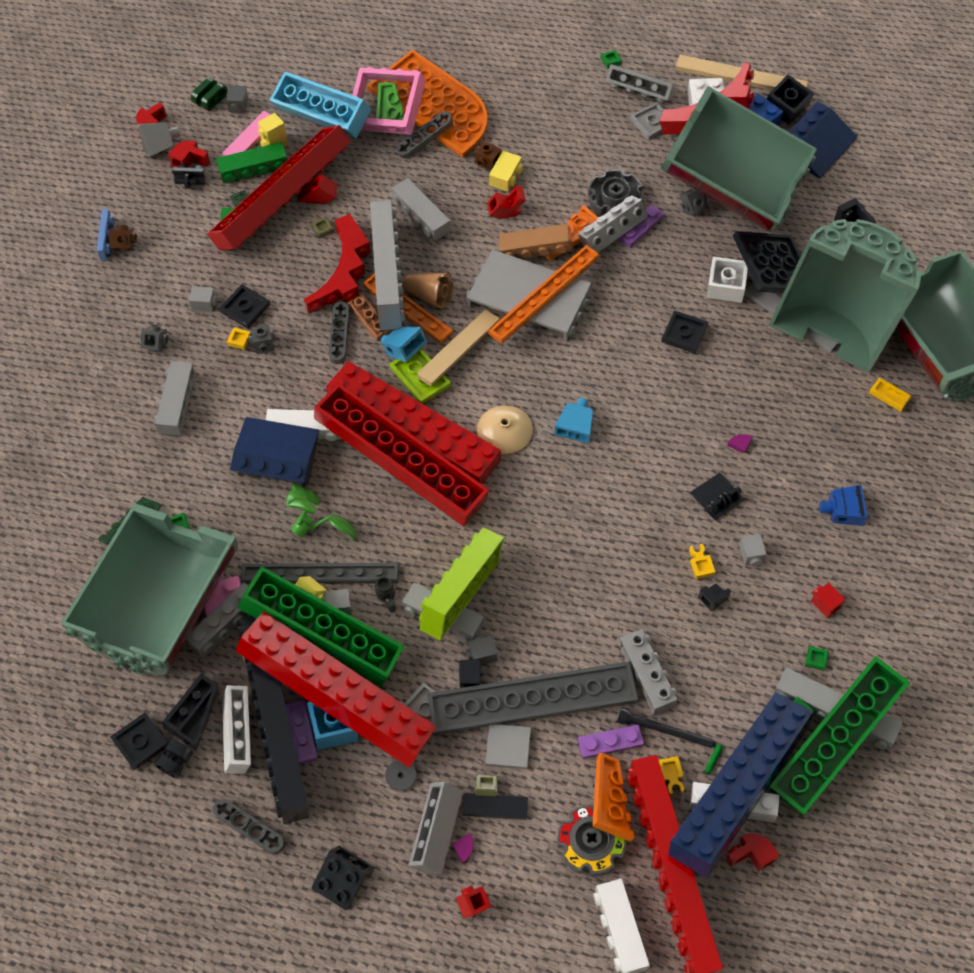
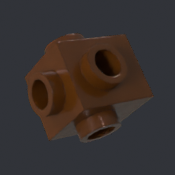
M483 141L475 149V163L492 171L501 155V149L494 144Z
M119 225L117 228L108 230L110 248H119V251H129L137 243V235L134 233V228H128V225Z

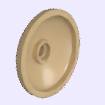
M507 405L497 406L489 409L481 416L477 425V435L499 448L501 455H510L521 451L529 444L533 435V425L529 416L521 409Z

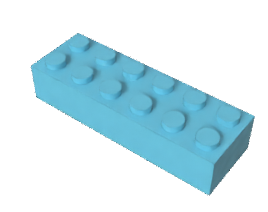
M284 72L270 98V101L279 110L324 127L340 125L346 135L357 138L371 111V107L361 98L288 72Z

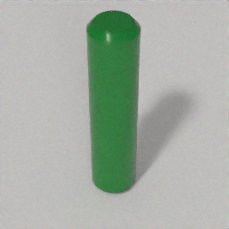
M716 745L705 767V773L711 774L723 749L722 745Z

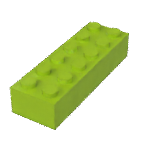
M484 527L479 533L474 534L470 545H466L463 548L460 558H456L453 561L451 569L445 571L441 582L434 585L429 598H424L421 604L423 609L419 617V621H421L419 630L440 641L499 563L504 537Z

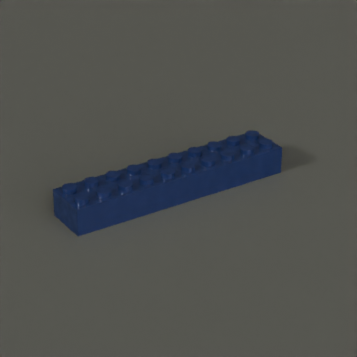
M777 692L774 693L672 838L668 856L702 876L709 877L810 726L813 715L812 710Z

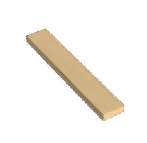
M485 309L417 373V378L432 387L488 333L489 329L499 322V318Z

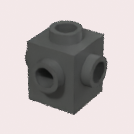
M693 188L679 195L682 201V209L687 214L696 216L703 213V209L708 207L707 197Z
M155 324L143 329L140 336L141 348L152 352H158L168 344L169 339L167 329H163L160 325Z
M269 324L251 328L252 335L249 336L250 345L255 346L256 354L274 351L273 342L276 341L274 331H270Z

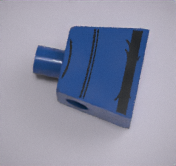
M862 485L833 490L828 498L829 501L819 502L820 513H831L832 523L864 526L868 518Z

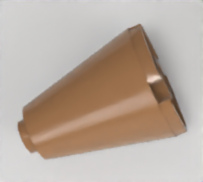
M448 273L408 274L403 279L402 286L405 292L437 308L443 309L447 306L444 305L446 300L450 301L452 298L454 282L450 281L452 276Z

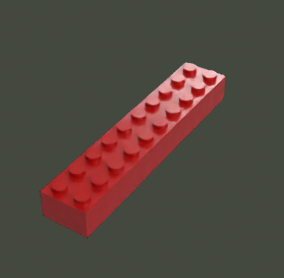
M336 125L322 128L214 226L207 235L219 250L227 251L240 248L245 239L252 237L257 228L267 223L266 219L277 214L279 207L289 203V198L292 195L298 194L304 184H309L315 174L321 173L327 163L333 162L338 153L345 151L351 141L341 126Z
M350 361L346 362L326 386L328 393L337 383H340L481 484L486 481L501 461V450Z
M337 383L314 407V419L463 527L487 501L488 488L340 383Z
M264 611L240 638L236 648L237 653L409 768L437 727Z
M657 754L632 760L631 767L628 768L629 775H627L629 787L634 788L635 795H633L635 807L640 808V825L642 828H646L647 831L645 841L647 848H652L653 857H651L654 870L658 869L660 878H657L660 891H664L666 899H664L665 909L667 913L671 912L673 921H670L671 929L674 935H678L679 943H677V949L680 957L684 956L686 965L683 966L684 973H721L723 967L693 870L668 856L670 842L680 828Z

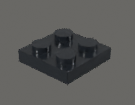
M241 284L221 305L219 310L222 314L248 329L270 306V301Z
M674 310L661 342L696 354L708 327V322Z
M146 712L110 736L133 770H136L163 751L167 745V741Z

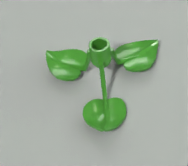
M297 483L292 485L293 490L287 495V507L303 510L302 515L291 527L294 534L304 537L309 529L313 531L322 523L330 521L333 526L350 535L355 541L357 540L355 529L351 523L337 514H333L332 517L327 516L313 525V519L307 513L314 514L316 512L313 504L319 505L320 498L307 487Z

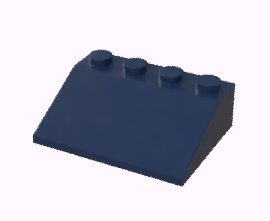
M819 101L789 131L792 135L817 148L814 154L816 159L807 168L810 169V174L819 179L857 138V135L831 108Z
M246 417L233 452L230 470L236 473L309 485L320 430Z

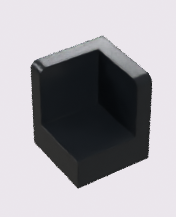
M717 584L712 585L710 588L704 586L700 590L698 598L712 612L730 597L731 590L727 588L723 591Z
M460 660V688L480 685V660Z

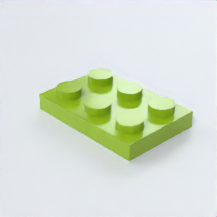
M421 348L407 362L396 359L389 364V368L416 400L424 404L451 387V382L443 375L430 387L417 378V373L431 361Z

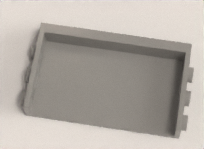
M492 249L486 263H483L480 267L479 276L474 278L472 289L466 293L467 307L471 308L475 302L508 314L556 271ZM576 278L529 321L562 332L563 341L567 342L569 336L572 337L575 332V323H579L581 320L582 309L587 308L588 297L591 293V283Z

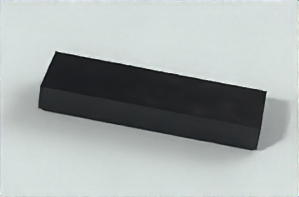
M464 793L463 816L527 820L528 797L504 795L478 796L475 793Z

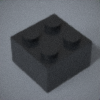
M787 74L768 94L766 99L783 111L782 120L791 125L809 106L814 93Z

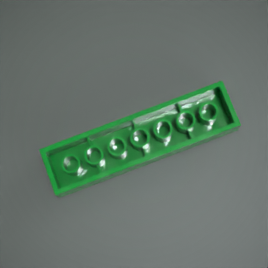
M262 566L244 592L237 607L256 619L263 611L380 688L388 678L404 648V645Z
M875 656L768 789L772 793L779 795V798L803 817L910 682Z

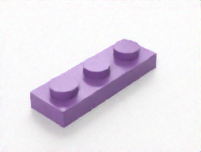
M650 205L646 209L648 217L619 237L618 240L629 248L632 247L664 218V213Z
M305 700L286 704L298 764L318 760Z
M639 725L586 735L577 739L582 759L598 756L601 752L609 754L644 745Z

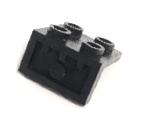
M856 198L838 206L834 221L845 219L847 222H856V220H863L876 224L875 218L867 212L864 205Z
M339 845L328 852L312 885V889L344 910H348L363 880L373 873L375 867Z

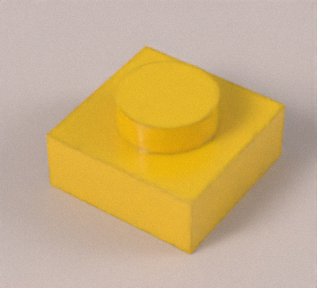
M234 327L227 340L228 346L245 350L251 332Z

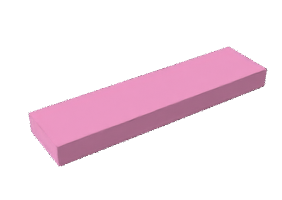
M263 111L222 155L226 156L250 150L261 139L258 133V122L271 114Z

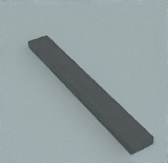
M399 563L242 564L241 584H250L261 566L293 584H296L300 577L310 576L318 583H376V580L382 576L390 578L393 583H399Z

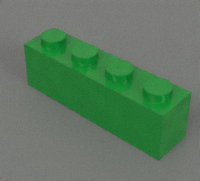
M282 142L218 157L216 161L222 182L232 183L235 180L248 179L251 176L275 171L287 161V156Z

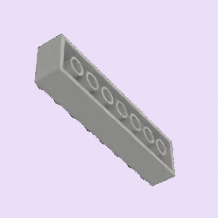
M391 200L370 202L380 330L402 328L401 321H405L404 310H400V308H404L403 296L399 297V295H403L402 283H398L402 279L401 270H397L401 267L400 257L396 258L399 255V245H395V243H398V232H394L397 230V220H393V218H396L395 207H392Z

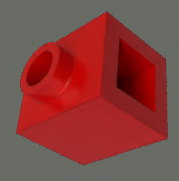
M471 885L460 890L462 895L455 897L463 918L474 916L492 907L483 886L473 888Z

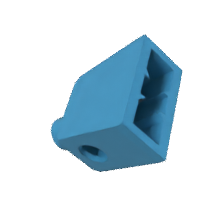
M402 327L394 329L389 335H383L381 343L384 345L389 357L407 362L427 343L421 327Z
M579 398L577 404L567 403L555 424V435L589 444L593 409L587 407L589 402L586 399Z

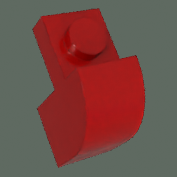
M159 102L147 111L142 107L136 114L137 124L159 123V121L167 116L164 105Z
M183 141L177 144L168 155L173 167H178L179 164H185L189 167L192 162L205 167L210 164L208 152L198 149L196 141Z
M516 185L508 196L496 192L487 202L489 215L494 218L503 219L516 217L521 214V205L526 200L523 186Z
M749 833L741 837L739 842L742 847L736 845L728 851L729 854L726 861L732 867L749 857L757 870L760 871L776 862L780 855L766 837Z

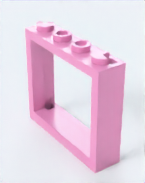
M359 68L352 96L363 99L368 79L413 82L403 120L367 118L361 131L412 135L426 82L422 73L418 70Z

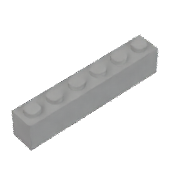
M785 668L775 689V692L791 700L798 696L813 709V714L821 721L824 720L844 695L788 668ZM885 714L866 739L873 742L879 749L890 750L903 722Z

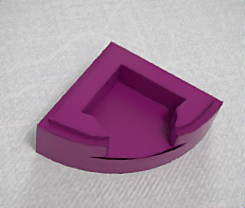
M747 434L734 436L729 440L727 446L745 453L753 436Z
M471 833L452 843V847L462 864L470 858L473 851Z

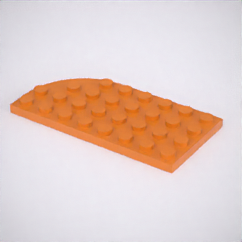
M413 49L388 68L389 70H418L426 79L415 125L422 127L439 113L446 111L451 114L453 124L449 129L436 137V140L462 158L481 142L487 129V111L483 101L475 92ZM373 80L367 85V90L378 97V83L395 82L405 113L413 82ZM431 127L427 130V132L433 133L436 130V128Z

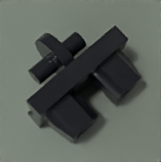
M179 164L178 167H173L172 169L175 184H184L186 189H190L191 185H205L206 180L202 165L188 168L185 164Z

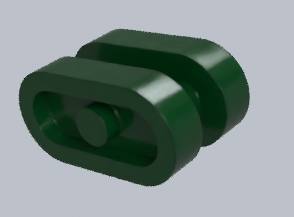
M209 77L191 92V101L198 106L201 105L203 109L211 111L226 97L228 88Z

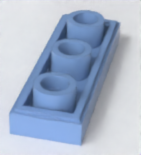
M102 209L97 245V253L101 261H107L108 254H111L108 230L115 225L114 216H111L108 209Z

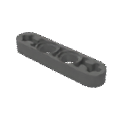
M446 111L439 113L412 133V135L401 141L396 147L398 155L404 159L411 157L449 129L453 124L451 114ZM431 127L436 128V130L433 133L427 132V130ZM417 137H421L422 141L420 143H414V139Z
M337 302L333 306L329 357L333 364H341L346 359L350 312L349 306L345 302ZM341 308L344 309L342 311V317L339 315V311ZM338 323L345 324V326L340 329L335 327V325ZM336 338H342L343 342L338 344L335 343L334 340ZM336 349H339L340 353L338 358H335Z
M221 799L214 804L213 813L217 819L271 854H278L284 849L285 843L280 834L230 801ZM226 806L228 812L232 814L231 817L224 812L220 814L219 807L224 808ZM239 816H244L246 818L245 824L240 827L234 824L235 819ZM256 827L263 829V834L258 838H254L251 835L252 830ZM268 833H270L268 837L272 841L278 839V847L274 846L271 848L270 842L265 840Z

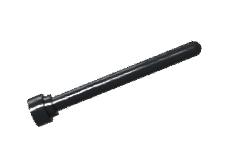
M621 707L617 719L619 724L633 723L713 748L716 744L712 739L632 715L633 712H630L627 708Z

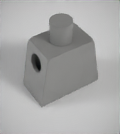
M167 122L137 124L144 151L148 157L172 147V139L180 137L178 127L169 129Z

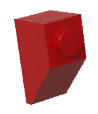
M321 174L309 184L301 187L302 190L300 191L298 201L326 204L336 198L338 184Z

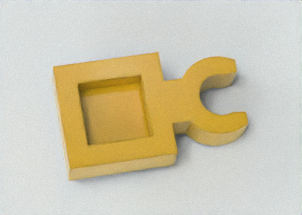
M700 544L699 552L694 551L693 546H690L689 554L693 557L690 560L695 579L714 576L715 569L710 555L704 556V545Z
M679 757L659 760L665 782H669L667 788L669 796L673 795V787H678L680 794H683L684 785L679 779H683L684 775Z

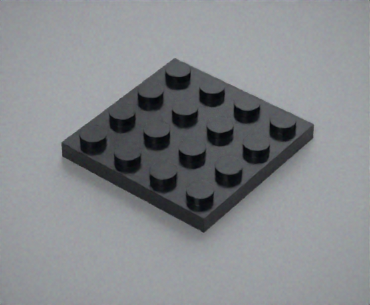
M736 231L733 234V238L758 292L784 293L801 258L792 235Z

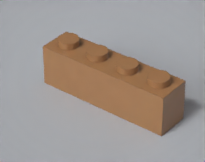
M568 224L499 235V252L519 259L572 251V233Z

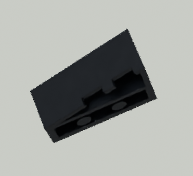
M201 673L162 721L165 730L196 752L219 692L218 684Z

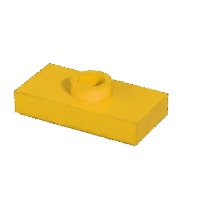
M880 377L869 391V394L902 412L912 397Z

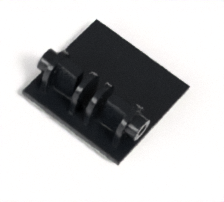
M720 472L690 492L714 520L744 501V498L740 495L742 492L739 486H732Z

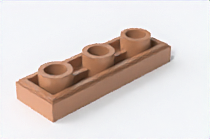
M363 294L347 302L350 309L376 341L380 340L383 335H389L392 332L391 329L380 330L378 313Z

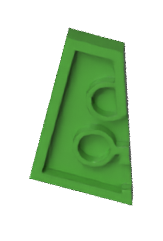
M378 83L376 118L403 120L405 113L396 83Z

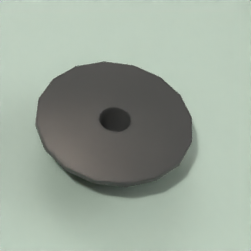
M397 760L388 766L385 778L391 788L405 790L414 784L417 773L413 765L409 768Z

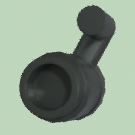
M386 576L379 577L375 583L376 597L378 600L386 603L389 612H395L396 606L393 600L395 589L393 582Z

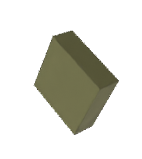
M327 217L311 223L318 238L334 232V228Z
M477 775L475 795L496 796L498 776Z

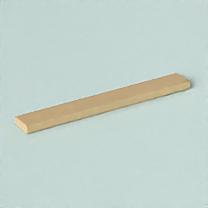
M679 55L675 70L711 78H722L725 81L732 82L740 72L741 67ZM754 70V79L751 80V86L773 90L785 76ZM796 79L802 85L807 87L808 81Z

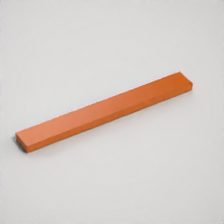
M585 245L489 329L488 334L502 345L599 259L600 254L588 245Z

